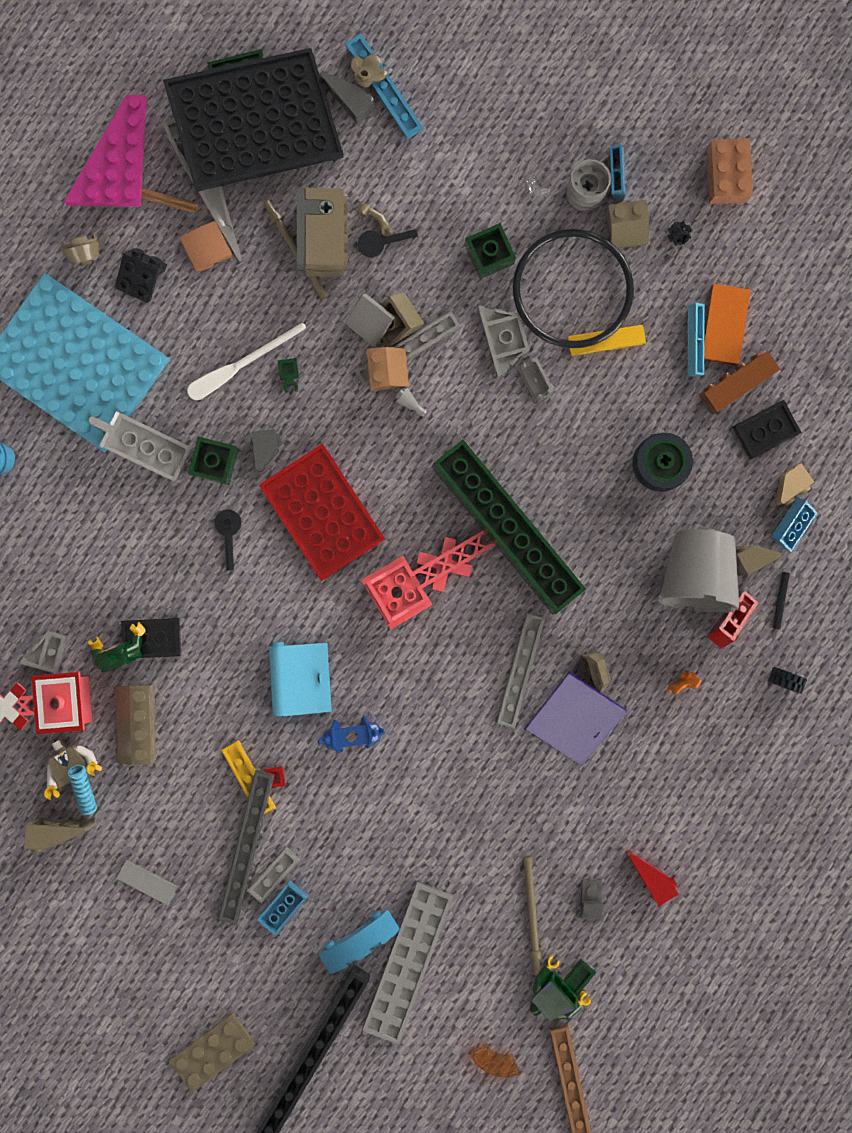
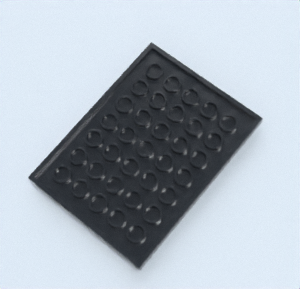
M312 48L163 80L196 192L332 161L344 156Z

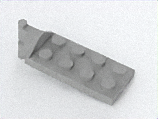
M117 411L110 424L93 416L89 418L91 426L105 432L100 447L169 480L176 481L192 447Z

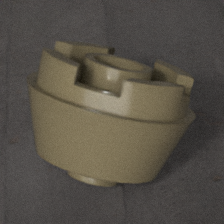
M92 234V239L87 240V236L70 239V244H66V241H61L62 251L71 264L79 262L80 266L92 264V259L99 258V241H97L95 234Z

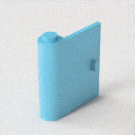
M284 642L272 643V647H269L273 716L332 712L327 643L284 646Z

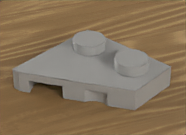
M47 631L39 643L32 647L28 655L21 659L20 664L58 673L68 636Z

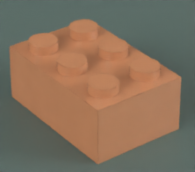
M750 138L711 140L706 148L709 204L747 203L753 195Z

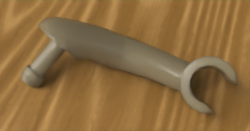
M366 203L358 207L357 213L364 217L369 214L378 221L383 236L386 237L392 234V229L383 214L372 209Z

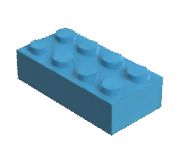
M797 498L771 538L782 549L792 552L817 515L816 510L806 500Z
M289 880L261 913L257 921L276 936L307 899L308 895Z

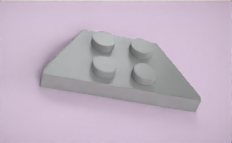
M478 306L497 378H500L530 351L522 320L516 312H505L500 309L494 310Z

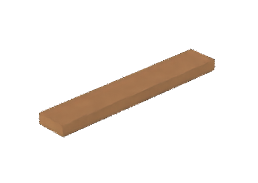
M565 1024L551 1027L549 1031L571 1133H591L569 1026Z

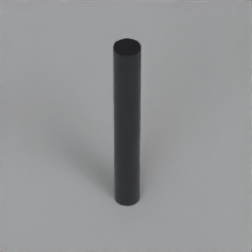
M782 572L773 629H781L790 573Z

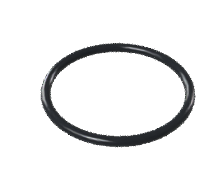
M565 229L543 236L526 250L514 273L513 298L519 316L531 332L555 346L584 348L606 340L622 326L633 303L634 281L626 258L613 243L590 231ZM581 237L599 243L617 259L625 276L626 299L620 315L607 330L589 339L577 341L563 340L545 333L530 319L522 303L520 283L528 260L540 247L559 238Z

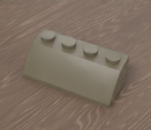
M154 684L115 686L117 763L142 765L156 762Z

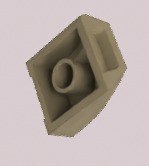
M597 651L581 655L590 686L603 693L612 681L605 661L606 656Z

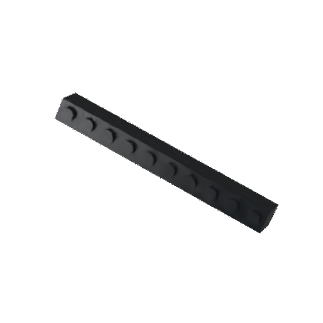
M356 965L352 966L253 1133H279L369 983V973Z

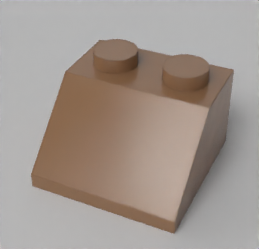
M392 347L366 349L371 391L409 387L405 349Z

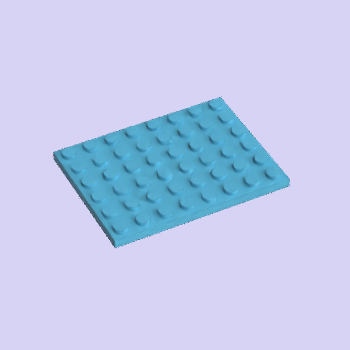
M46 273L42 275L0 335V381L103 452H106V449L100 447V443L105 432L91 426L89 418L93 416L110 424L116 411L130 417L170 361L160 351Z

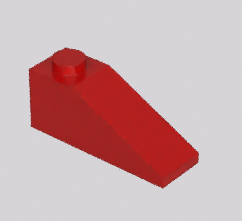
M745 590L742 591L739 595V610L724 613L715 623L707 638L720 649L734 642L759 602Z
M630 850L626 851L658 906L679 895L676 890L678 885L673 877L669 878L664 872Z

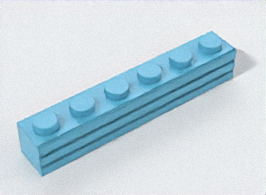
M700 303L688 305L687 372L688 376L691 377L704 375L705 304Z

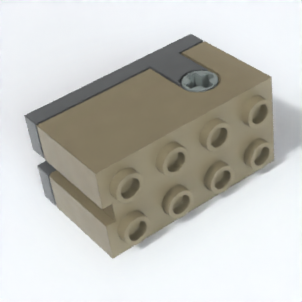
M297 188L298 276L343 277L344 271H347L348 253L344 252H347L348 196H344V189Z

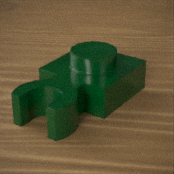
M297 358L277 360L280 380H286L283 385L285 393H288L289 385H293L295 392H298V385L294 381V379L299 378Z

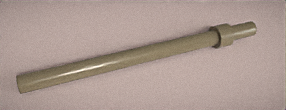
M266 200L263 204L270 214V220L274 225L276 224L297 259V244L283 223V217L279 211L275 210L271 201ZM307 276L321 300L326 299L328 295L317 277Z
M527 856L524 857L531 941L529 953L532 960L533 975H538L541 971L540 959L542 957L538 944L532 858Z

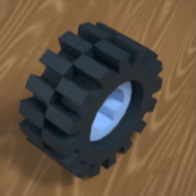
M773 667L768 682L802 694L807 679Z

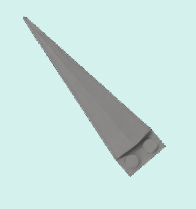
M175 120L164 122L163 127L171 147L192 181ZM222 187L198 191L230 248L241 263L242 259Z

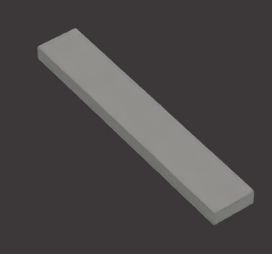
M450 311L392 348L405 349L407 362L454 333L461 326ZM368 363L355 370L364 387L370 385Z
M526 613L496 724L515 729L544 625V617Z

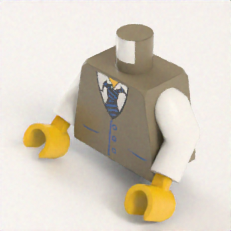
M62 739L53 743L52 747L57 755L48 759L47 789L44 792V796L51 800L52 794L56 798L60 796L56 789L57 787L61 789L70 784L68 770L73 766L83 765L86 772L92 776H95V769L101 771L102 767L97 765L93 751L77 744L67 748Z

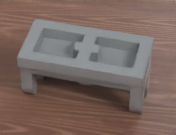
M537 357L531 359L529 363H524L520 366L518 371L535 403L552 395L554 390Z

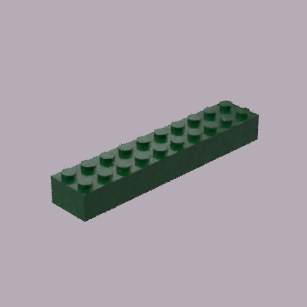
M461 440L433 463L431 468L552 615L557 614L586 590L580 580L464 440Z

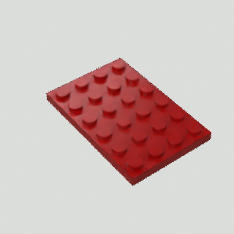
M323 443L259 484L321 581L386 540Z

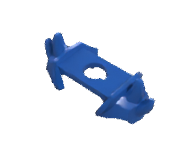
M365 715L361 718V724L363 725L339 728L341 727L340 723L337 720H333L331 728L324 732L323 736L318 739V743L325 744L327 749L338 753L343 752L344 747L366 744L365 748H370L380 740L381 735L385 734V730L380 728L377 723L369 722ZM349 731L359 734V738L355 742H349L346 739V734Z

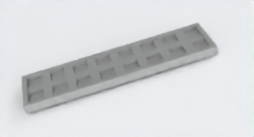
M419 882L416 883L362 1031L399 1045L453 895Z

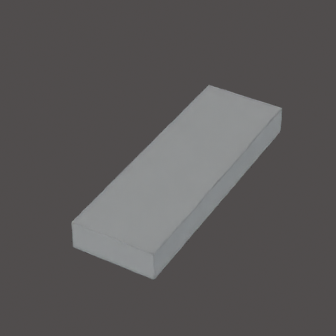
M286 846L250 886L247 892L262 904L300 861V858Z
M128 860L125 861L116 878L166 905L170 903L178 887Z

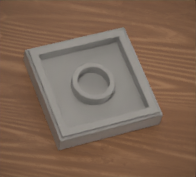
M365 293L361 296L345 324L375 348L395 317Z

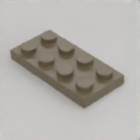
M232 1012L170 1058L169 1062L192 1093L253 1048L256 1043Z

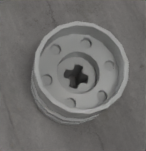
M587 159L579 162L574 167L566 186L568 202L580 211H591L600 206L611 184V175L608 168L597 160Z

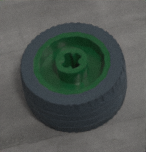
M657 433L646 438L635 450L632 462L633 471L637 480L646 488L659 492L669 491L683 484L689 477L693 467V454L686 441L681 439V437L671 433Z

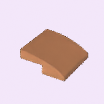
M216 221L196 228L180 237L183 248L196 273L211 268L215 263L232 257V253Z

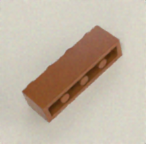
M768 351L763 354L758 352L750 358L752 360L746 365L743 362L734 368L736 370L735 373L730 375L728 372L719 378L720 383L717 385L712 383L703 389L705 393L700 397L712 415L781 370Z

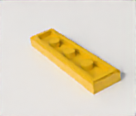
M643 325L619 328L613 335L598 344L584 348H569L570 356L645 345ZM604 331L568 336L567 339L571 341L585 340L595 337Z
M238 740L221 751L244 793L249 798L256 770ZM270 796L265 814L276 808Z

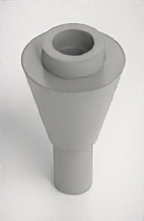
M401 388L395 395L397 399L395 403L414 410L422 418L427 413L418 404L408 388L405 390Z

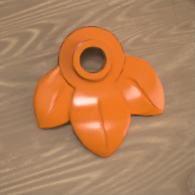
M684 672L680 675L678 681L668 686L666 692L672 691L673 694L677 695L683 688H698L701 679L694 672Z

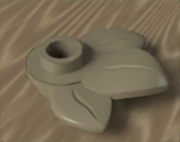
M368 55L365 59L355 56L352 59L351 70L355 73V81L360 87H368L372 82H380L387 76L388 72L380 68V58L378 55Z

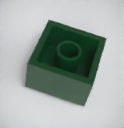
M501 223L465 238V248L479 279L515 264L516 256Z
M198 436L188 474L229 486L239 449L234 445Z

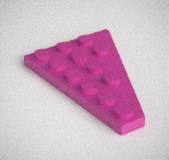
M145 95L125 96L67 195L65 203L68 206L141 207L147 98Z

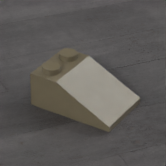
M37 818L26 824L24 849H31V852H43L47 848L87 832L96 826V821Z

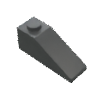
M324 71L320 73L324 86L357 124L374 111V98L369 92L366 93L361 87Z

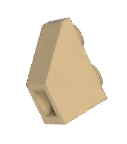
M802 463L795 465L780 476L775 502L777 505L784 504L786 506L795 500V495L798 493L802 495L811 489L810 485L814 483V480Z

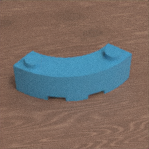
M388 910L374 912L369 916L370 920L350 934L334 942L330 940L323 945L324 949L318 955L330 974L348 967V964L356 959L357 961L361 960L371 953L370 949H374L380 944L383 945L400 930Z

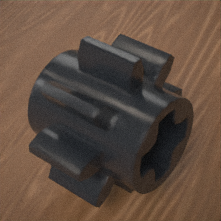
M684 221L674 222L667 229L669 232L667 237L670 242L673 241L675 246L685 245L691 239L689 233L692 230Z

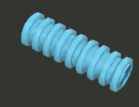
M83 765L73 766L68 770V776L79 811L82 815H90L96 811L97 805L86 769Z

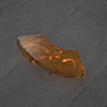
M488 1044L469 1051L475 1064L490 1075L507 1078L521 1074L513 1054H497L490 1049Z

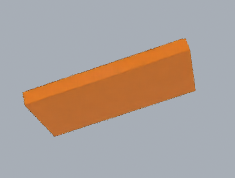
M719 284L712 285L704 332V360L739 365L751 293L750 289Z

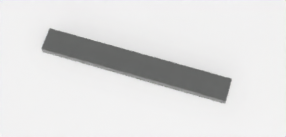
M259 770L255 771L218 918L219 921L235 925L238 923L275 774Z

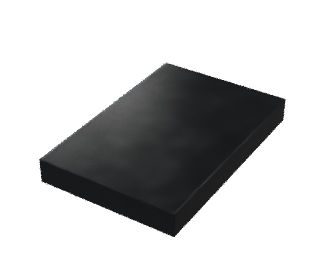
M785 400L732 426L750 460L802 433Z
M180 618L121 621L122 642L131 640L134 636L130 630L132 624L137 626L138 622H140L145 628V633L141 636L140 652L142 656L139 658L181 656Z

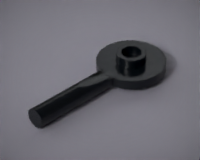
M414 229L382 237L376 231L369 230L359 237L358 248L364 256L374 258L383 252L384 245L418 237L417 230Z
M227 509L217 514L214 524L216 530L225 536L226 571L234 570L233 535L239 532L242 521L238 513Z

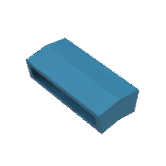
M621 144L610 146L612 200H623L626 196L624 149ZM614 156H620V168L615 169ZM615 177H620L621 190H616Z

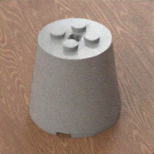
M709 528L687 529L676 532L659 595V603L681 610L683 606L694 607L695 612L729 613L739 610L735 537Z

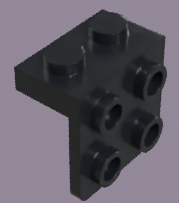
M133 248L123 253L115 287L130 296L148 303L151 301L157 276L165 272L167 264L158 257L144 254L143 250Z

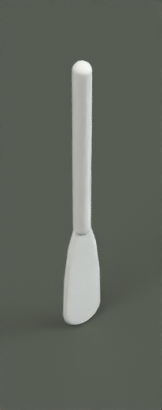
M298 324L238 362L223 366L195 380L187 388L188 396L193 400L203 399L231 379L239 369L305 330V324Z

